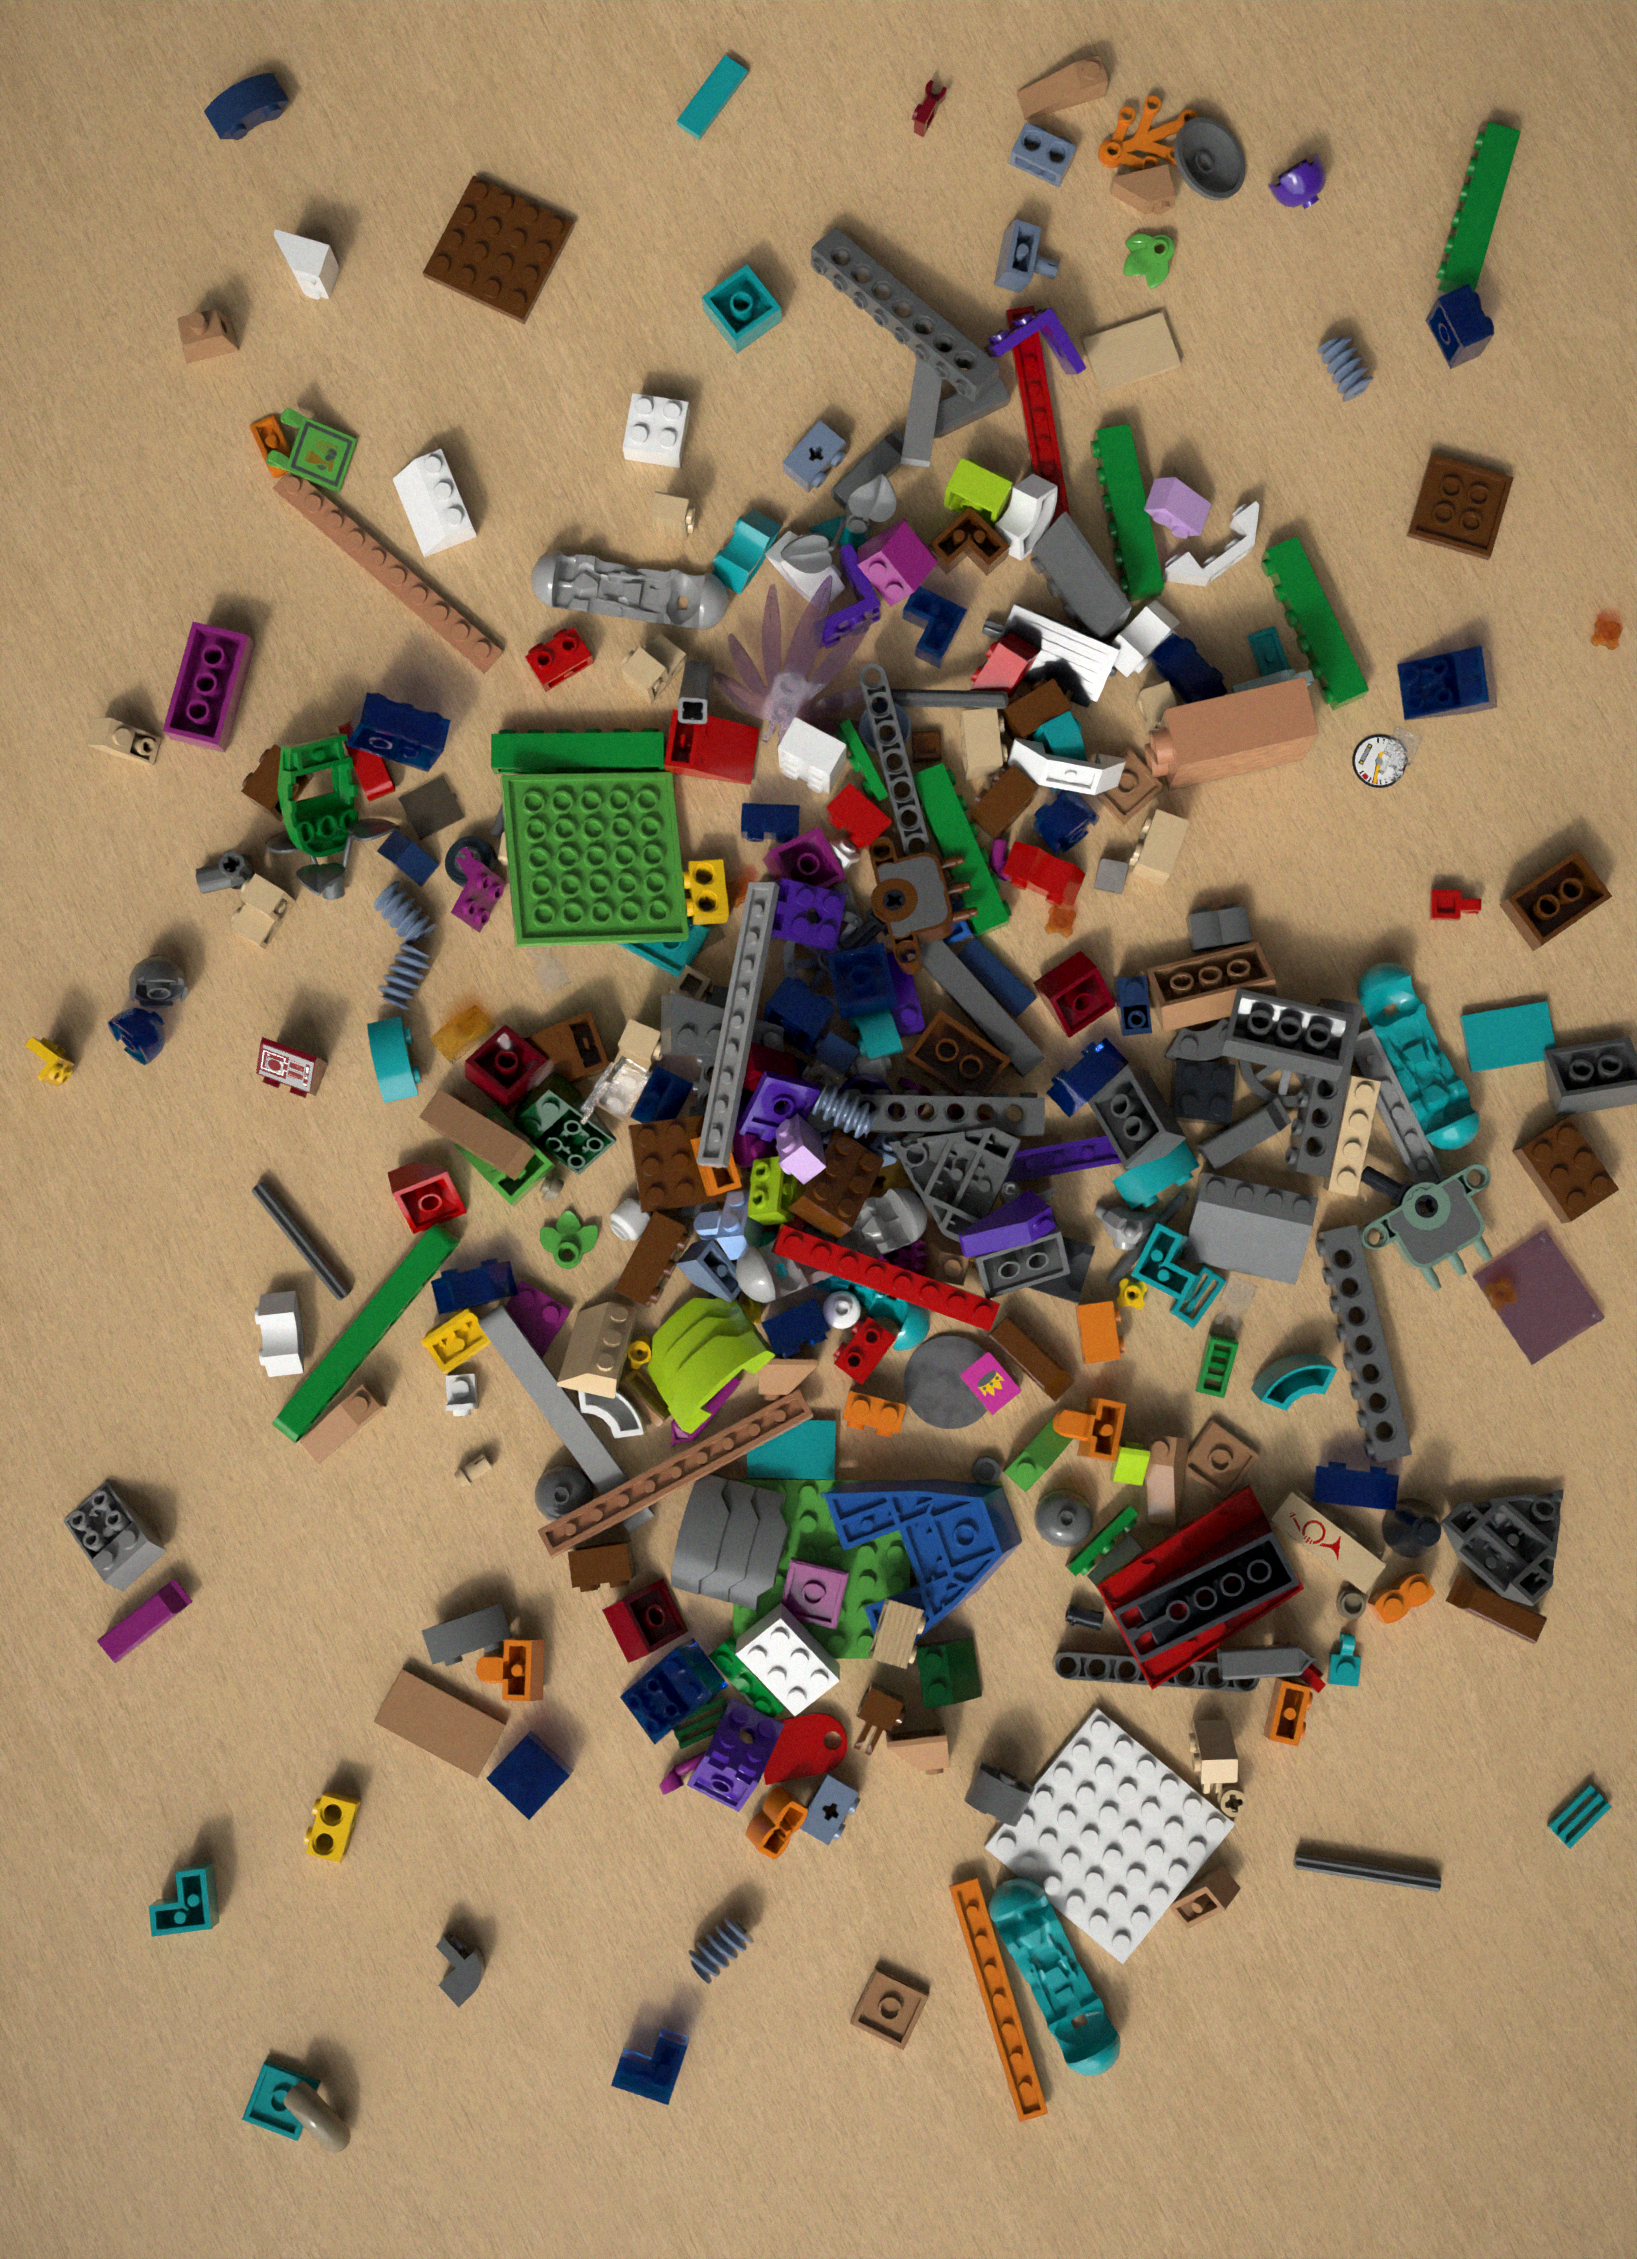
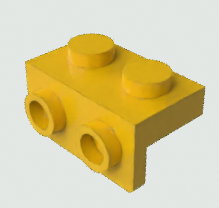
M31 1036L24 1046L47 1062L37 1075V1078L56 1087L60 1083L64 1084L73 1073L71 1069L75 1063L64 1056L66 1050L56 1042L50 1041L45 1037L39 1040Z
M470 1308L454 1312L448 1322L428 1330L425 1334L426 1337L420 1341L428 1349L445 1375L492 1343L478 1324L480 1319Z

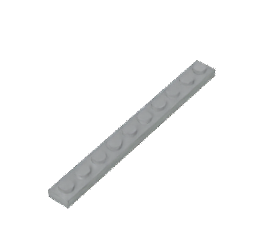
M775 882L748 883L696 1163L701 1166L728 1168L780 888Z

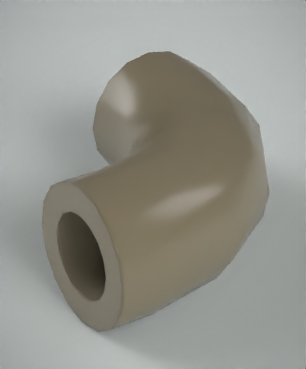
M302 2081L290 2089L283 2101L286 2108L325 2150L330 2153L344 2150L351 2138L348 2126L307 2082Z

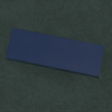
M976 938L957 955V958L981 985L1015 1019L1036 1000L1037 997Z

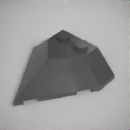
M992 1127L889 1142V1144L899 1157L926 1207L929 1208L938 1223L942 1234L960 1242L958 1233L990 1214L1012 1167L1021 1140Z
M1564 1489L1542 1495L1532 1493L1493 1498L1487 1502L1473 1503L1472 1501L1462 1502L1442 1520L1441 1525L1456 1555L1501 1597L1533 1606L1553 1586V1568L1557 1552L1561 1517L1560 1507Z

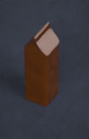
M1006 1316L987 1336L1054 1402L1075 1382L1009 1316Z
M1458 1574L1446 1598V1602L1532 1644L1537 1642L1547 1620V1617L1513 1600L1501 1597L1498 1593Z

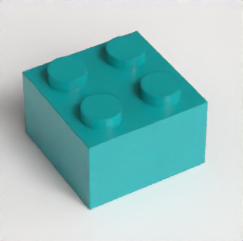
M747 264L702 296L703 311L736 354L782 322L781 307Z

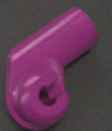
M994 839L989 866L999 879L1003 881L1011 880L1002 873L1007 861L1005 852L1008 842Z

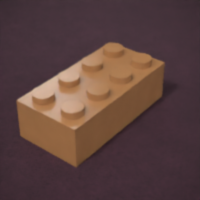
M1258 941L1146 969L1148 994L1164 1032L1230 1016L1237 988L1277 997L1276 979Z

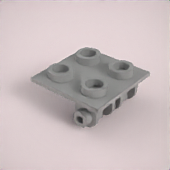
M1009 1181L1002 1186L999 1192L1002 1203L1000 1207L1021 1195L1019 1186L1015 1182ZM1056 1187L1036 1195L1047 1202L1053 1199L1052 1194L1058 1189Z

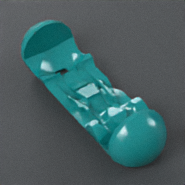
M1396 962L1374 964L1363 973L1357 985V997L1361 1005H1364L1363 1010L1394 1070L1426 1139L1440 1149L1455 1150L1468 1145L1479 1132L1480 1114L1472 1108L1470 1096L1463 1080L1456 1075L1448 1058L1438 1047L1436 1035L1426 1016L1427 1009L1413 990L1411 972L1405 966ZM1395 1003L1399 1012L1386 1017L1383 1008Z
M771 1231L762 1232L759 1247L776 1239L777 1234ZM782 1263L774 1266L775 1270H777L778 1278L788 1275ZM835 1275L812 1284L823 1291L833 1293L847 1291L855 1295L860 1305L865 1308L866 1316L871 1319L887 1317L893 1320L899 1329L898 1338L893 1346L894 1350L904 1351L916 1347L926 1338L929 1332L931 1316L926 1308L898 1298L894 1301L887 1298L885 1293Z
M1027 1878L1009 1879L1003 1882L993 1893L989 1905L990 1917L996 1923L999 1934L1022 1975L1031 1985L1035 2000L1046 2019L1048 2029L1062 2050L1067 2066L1083 2076H1096L1105 2073L1114 2065L1119 2057L1121 2048L1120 2036L1106 2015L1103 2004L1093 1990L1085 1972L1076 1961L1072 1946L1063 1931L1053 1907L1044 1894V1889L1036 1882ZM1083 2014L1087 2024L1074 2029L1071 2020Z

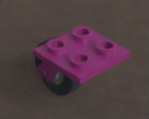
M466 836L457 840L449 848L445 858V869L448 876L457 885L464 887L451 913L480 933L483 926L489 921L490 913L497 900L501 898L507 882L494 873L497 866V857L492 846L482 838Z

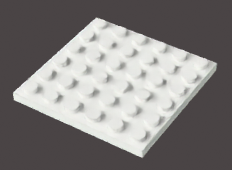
M1096 1707L1033 1784L1035 1790L1017 1826L1014 1827L1002 1823L985 1843L984 1847L1020 1878H1027L1039 1884L1044 1889L1048 1902L1120 1963L1124 1964L1234 1827L1235 1823Z

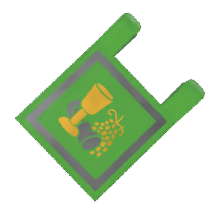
M286 408L280 417L281 422L299 428L290 456L288 458L282 453L272 450L267 455L266 463L339 493L357 439L309 419L291 408Z

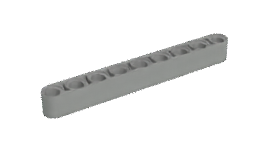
M499 1305L478 1320V1324L599 1492L604 1495L630 1481L563 1387L557 1386L558 1379L504 1305ZM650 1506L621 1522L632 1533L655 1515Z

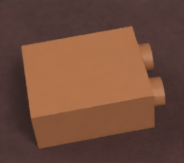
M1305 677L1165 709L1158 729L1149 731L1150 743L1145 744V756L1151 777L1155 778L1165 775L1168 791L1303 760L1319 735Z

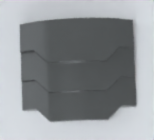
M709 1473L696 1480L679 1530L672 1566L671 1587L758 1610L762 1593L775 1586L783 1547L789 1531V1526L782 1514L787 1494Z

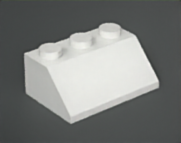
M441 449L414 459L393 478L424 557L477 537Z

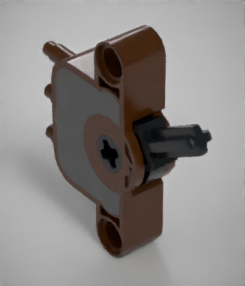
M884 836L877 837L869 846V855L877 886L870 897L871 908L865 913L868 920L842 944V948L849 956L854 957L880 932L884 936L889 934L894 956L900 970L905 974L913 975L920 972L924 966L922 944L949 936L954 931L957 922L968 920L978 915L976 907L953 910L950 896L971 890L970 881L947 885L943 872L944 870L964 864V857L959 855L939 860L934 854L922 852L899 858L892 840ZM882 851H890L885 857H877ZM907 954H916L913 960L903 961Z

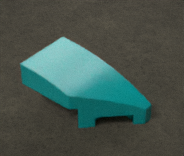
M846 514L811 526L809 532L824 534L828 541L831 542L841 525L840 520L846 518ZM845 527L838 544L846 546L851 543L855 553L858 554V547L866 542L864 532L855 534Z

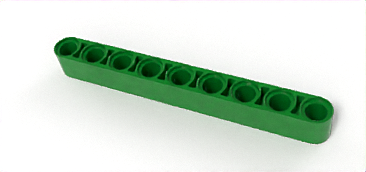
M436 1222L287 1403L272 1425L291 1441L297 1443L456 1249L460 1239L439 1222Z

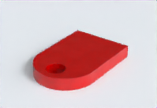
M821 1712L777 1720L785 1725L763 1772L765 1784L769 1785L823 1774L838 1767L846 1755L848 1746L847 1735L842 1724L835 1717ZM836 1732L840 1735L841 1743L838 1747L829 1748L825 1745L824 1737L827 1733Z

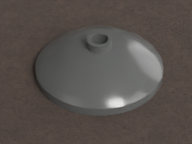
M1206 117L1193 118L1179 129L1174 142V155L1177 168L1187 185L1199 195L1215 201L1228 199L1237 193L1244 182L1245 161L1242 150L1231 132L1219 122Z

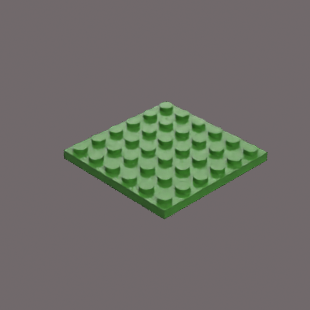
M672 772L501 776L500 784L515 947L682 942L689 939Z
M734 1479L787 1494L782 1514L789 1526V1531L783 1547L775 1586L762 1593L758 1610L733 1603V1640L737 1643L738 1637L781 1604L791 1557L849 1570L836 1629L804 1621L799 1622L833 1658L872 1659L868 1657L874 1635L863 1606L909 1589L910 1560L899 1530L843 1550L826 1501L821 1498L819 1492L846 1482L895 1480Z

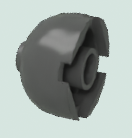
M162 955L149 956L136 964L129 976L130 999L133 1002L134 998L139 1000L140 1006L147 1008L173 1006L171 1000L180 998L181 1002L184 1001L188 996V983L184 969L175 960Z
M571 1465L555 1466L547 1470L538 1479L535 1487V1503L538 1510L545 1518L552 1522L593 1501V1487L589 1477L581 1469Z
M1060 1488L1051 1490L1042 1496L1036 1506L1034 1522L1036 1530L1042 1539L1053 1546L1066 1548L1077 1545L1087 1537L1092 1528L1093 1514L1091 1506L1085 1497L1074 1490Z

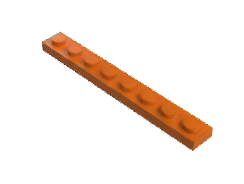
M976 1876L950 1884L949 1889L1019 2122L1048 2114L978 1878Z

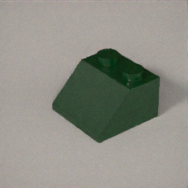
M973 1637L915 1645L917 1646L916 1659L925 1709L953 1705L982 1697Z

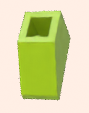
M1128 1441L1122 1442V1446L1118 1448L1116 1462H1112L1110 1481L1142 1486L1150 1458V1451L1143 1450L1144 1444Z

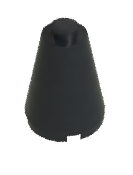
M1406 1498L1394 1503L1385 1513L1382 1519L1381 1530L1384 1541L1393 1551L1401 1556L1415 1558L1426 1555L1437 1545L1441 1537V1522L1437 1512L1428 1503L1419 1499Z

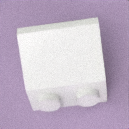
M275 229L273 235L304 294L313 299H320L322 297L330 300L340 269L330 245Z

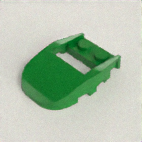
M331 733L330 736L281 746L277 791L284 823L293 844L302 852L313 857H325L345 850L347 837L350 835L348 827L358 821V811L354 810V797L359 796L358 784L353 783L350 770L354 769L352 757L345 756L343 741L348 740L346 734ZM331 768L333 792L299 801L292 799V784L296 783V776Z

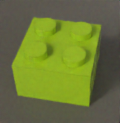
M961 457L946 486L943 506L960 515L971 506L995 530V524L1000 520L1009 502L1013 483L1009 481L1006 475L1000 472L992 473L984 469L980 462L974 459L966 460Z

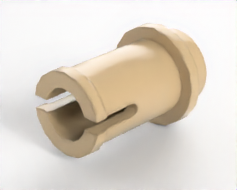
M482 1453L481 1456L463 1468L457 1467L458 1471L454 1475L463 1488L467 1485L471 1487V1482L492 1470L493 1467Z

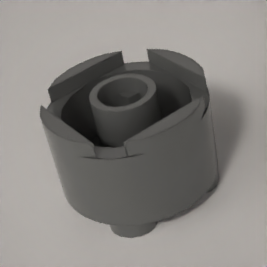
M981 1761L966 1792L964 1801L984 1814L989 1813L995 1816L996 1820L1016 1827L1021 1820L1035 1787L1023 1780L1017 1782L1015 1780L1016 1775L1000 1767L999 1771L996 1772V1767Z

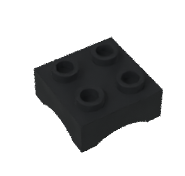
M1062 1237L1070 1274L1027 1288L1078 1303L1095 1246Z

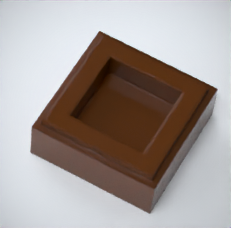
M940 731L912 732L913 763L942 760Z

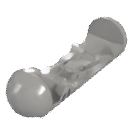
M553 550L545 553L538 559L531 574V584L535 596L542 603L552 608L584 611L700 630H707L717 625L724 617L728 608L729 599L725 585L716 575L710 572L702 576H693L676 569L669 571L652 569L633 570L622 564L601 561L596 556L582 554L566 556L560 550ZM679 596L688 597L686 610L677 609Z
M893 1187L882 1197L867 1198L853 1228L837 1241L816 1227H809L801 1231L876 1258L917 1241L926 1229L927 1211L923 1201L916 1193L906 1188ZM775 1239L759 1248L753 1245L747 1247L740 1254L736 1263V1279L739 1287L751 1299L762 1303H769L833 1276L827 1272L772 1253L771 1250ZM780 1263L784 1265L788 1273L783 1278H778L774 1270V1266Z

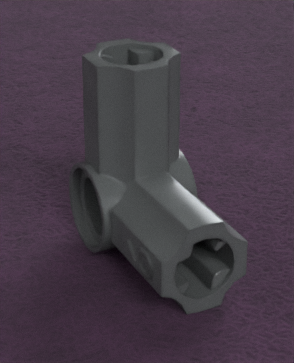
M235 851L224 853L223 858L218 862L219 864L197 868L195 876L200 892L206 894L228 888L241 889L244 882L254 876L255 871L251 855H238Z

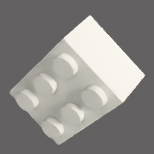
M794 717L778 746L779 767L783 769L781 772L793 780H797L799 777L808 782L807 786L813 791L820 794L825 791L830 794L846 765V744Z
M782 1603L737 1638L736 1655L794 1716L840 1681V1664Z

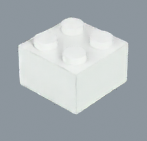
M632 393L623 442L625 459L681 468L690 418L689 403Z

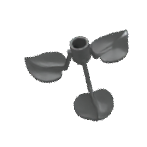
M880 472L850 493L848 504L845 508L846 518L840 520L841 525L830 545L828 538L824 534L810 533L786 545L781 551V557L797 570L808 574H815L824 571L830 566L832 562L830 551L836 548L845 527L855 534L864 532L866 541L871 540L868 526L869 518L875 522H884L891 518L896 510L895 492L886 475Z
M366 818L352 823L348 827L350 835L347 837L342 865L338 863L320 865L316 857L309 855L313 864L299 868L296 872L297 879L304 887L317 896L322 893L324 899L334 900L345 895L343 878L348 877L347 866L352 842L355 839L361 842L374 840L397 829L400 830V826L380 818ZM287 830L265 841L267 849L274 853L285 854L299 850L291 841Z

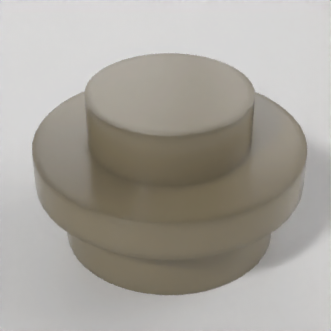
M555 1173L552 1177L547 1176L544 1179L539 1190L543 1193L542 1200L547 1201L549 1199L554 1202L557 1199L564 1185V1181L559 1179L558 1174Z
M1348 1589L1339 1594L1336 1600V1607L1343 1617L1357 1619L1366 1610V1600L1359 1591Z

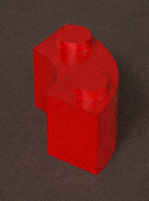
M1017 841L1014 842L1002 871L1004 875L1011 879L1010 884L1022 890L1028 888L1046 896L1045 901L1061 907L1062 903L1074 905L1086 875L1075 864L1058 859L1039 847Z

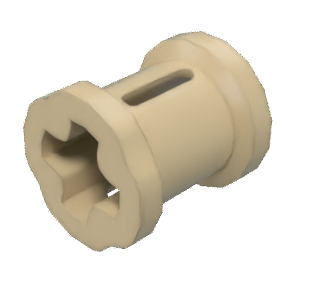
M1234 1786L1222 1787V1792L1217 1794V1804L1226 1815L1238 1817L1245 1812L1247 1799ZM1230 1795L1238 1799V1801L1234 1802V1807L1232 1808L1225 1803L1230 1800Z

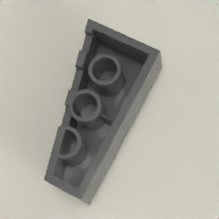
M675 993L662 995L661 1054L716 1056L725 1009ZM755 1018L751 1042L783 1052L784 1027Z

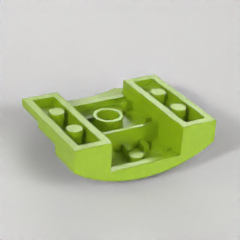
M719 1297L716 1299L693 1298L674 1313L654 1334L652 1338V1359L646 1371L669 1406L668 1410L681 1430L692 1434L712 1415L705 1403L742 1369L755 1375L776 1354L736 1298L733 1302H727Z

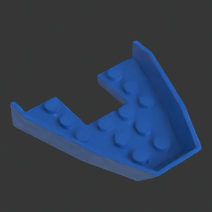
M925 1479L846 1482L819 1492L821 1498L826 1501L843 1550L899 1530L918 1585L886 1598L924 1610L922 1616L926 1617L925 1626L922 1634L916 1635L914 1644L975 1594L1022 1543L1002 1486H985L978 1483ZM885 1598L863 1606L873 1635L879 1622Z

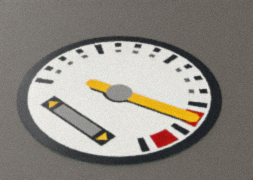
M1372 735L1363 739L1356 746L1352 757V765L1355 774L1363 783L1375 788H1385L1395 784L1404 774L1406 755L1402 746L1395 739L1386 735Z

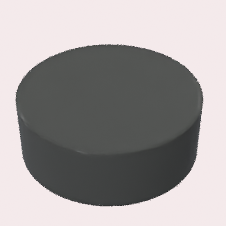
M981 1456L973 1462L971 1474L977 1483L988 1486L994 1484L999 1479L1001 1467L996 1459L990 1456Z

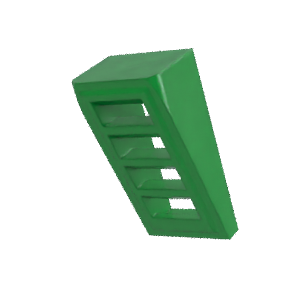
M1208 1332L1197 1379L1196 1392L1220 1398L1225 1397L1239 1345L1235 1337ZM1215 1344L1227 1346L1228 1350L1216 1349L1214 1346ZM1212 1355L1226 1358L1225 1363L1211 1360ZM1208 1368L1223 1370V1373L1221 1375L1208 1372ZM1205 1379L1220 1381V1387L1206 1384Z

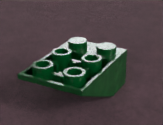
M555 1071L551 1072L517 1104L512 1122L513 1126L578 1175L617 1140L578 1089Z

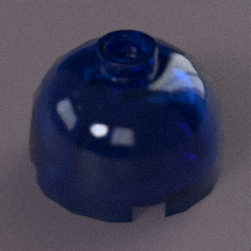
M127 1008L119 1012L107 1023L116 1041L118 1042L121 1039L127 1046L124 1050L142 1065H148L161 1053L166 1043V1035L162 1027L165 1023L154 1011L149 1013L141 1008Z

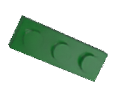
M843 718L835 723L838 729L834 731L837 740L846 744L851 756L847 757L854 772L859 771L864 781L861 782V786L868 798L873 797L876 801L888 797L889 795L850 719Z
M1127 1504L1065 1567L1074 1576H1077L1079 1573L1084 1576L1095 1565L1093 1559L1100 1552L1105 1555L1116 1544L1113 1539L1121 1531L1126 1534L1137 1523L1134 1518L1138 1513Z
M731 1637L708 1655L754 1709L774 1718L786 1708L736 1655V1642Z

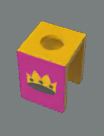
M986 1352L960 1374L962 1380L981 1401L990 1415L995 1414L1021 1392V1389L990 1352Z

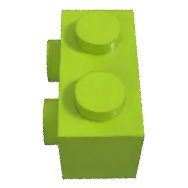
M779 1156L753 1160L750 1176L748 1217L763 1225L794 1221V1213L787 1208L797 1190L798 1179L792 1173L788 1175L782 1170L778 1163L780 1160Z

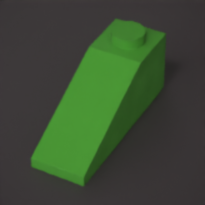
M1052 1417L1002 1471L1020 1489L1027 1492L1074 1438L1064 1437L1056 1433L1053 1428Z

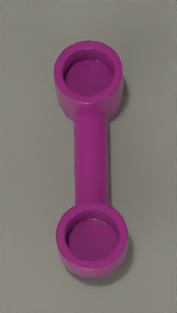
M706 1750L674 1765L668 1771L659 1785L663 1795L684 1785L681 1776L696 1768Z

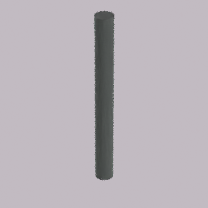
M1180 1191L1160 1214L1158 1223L1167 1225L1187 1202L1189 1197ZM1154 1228L1142 1241L1136 1243V1248L1130 1250L1106 1278L1111 1285L1115 1287L1139 1259Z

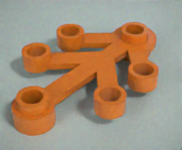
M1149 96L1145 99L1144 113L1134 138L1123 142L1127 128L1134 123L1136 115L1133 108L1125 106L1119 111L1118 125L1112 139L1106 140L1100 145L1098 158L1107 168H1115L1124 164L1137 170L1147 169L1145 167L1146 163H1151L1154 167L1158 166V160L1153 156L1141 159L1130 154V152L1138 149L1167 160L1170 165L1176 166L1175 158H1172L1170 155L1174 152V145L1168 148L1155 142L1176 134L1186 123L1184 118L1189 117L1193 119L1199 117V115L1194 110H1184L1180 113L1177 120L1149 131L1153 118L1159 113L1161 101L1157 96ZM1154 103L1157 108L1150 109L1147 105ZM1129 114L1131 119L1125 120L1122 115ZM1108 150H1115L1117 154L1110 155Z

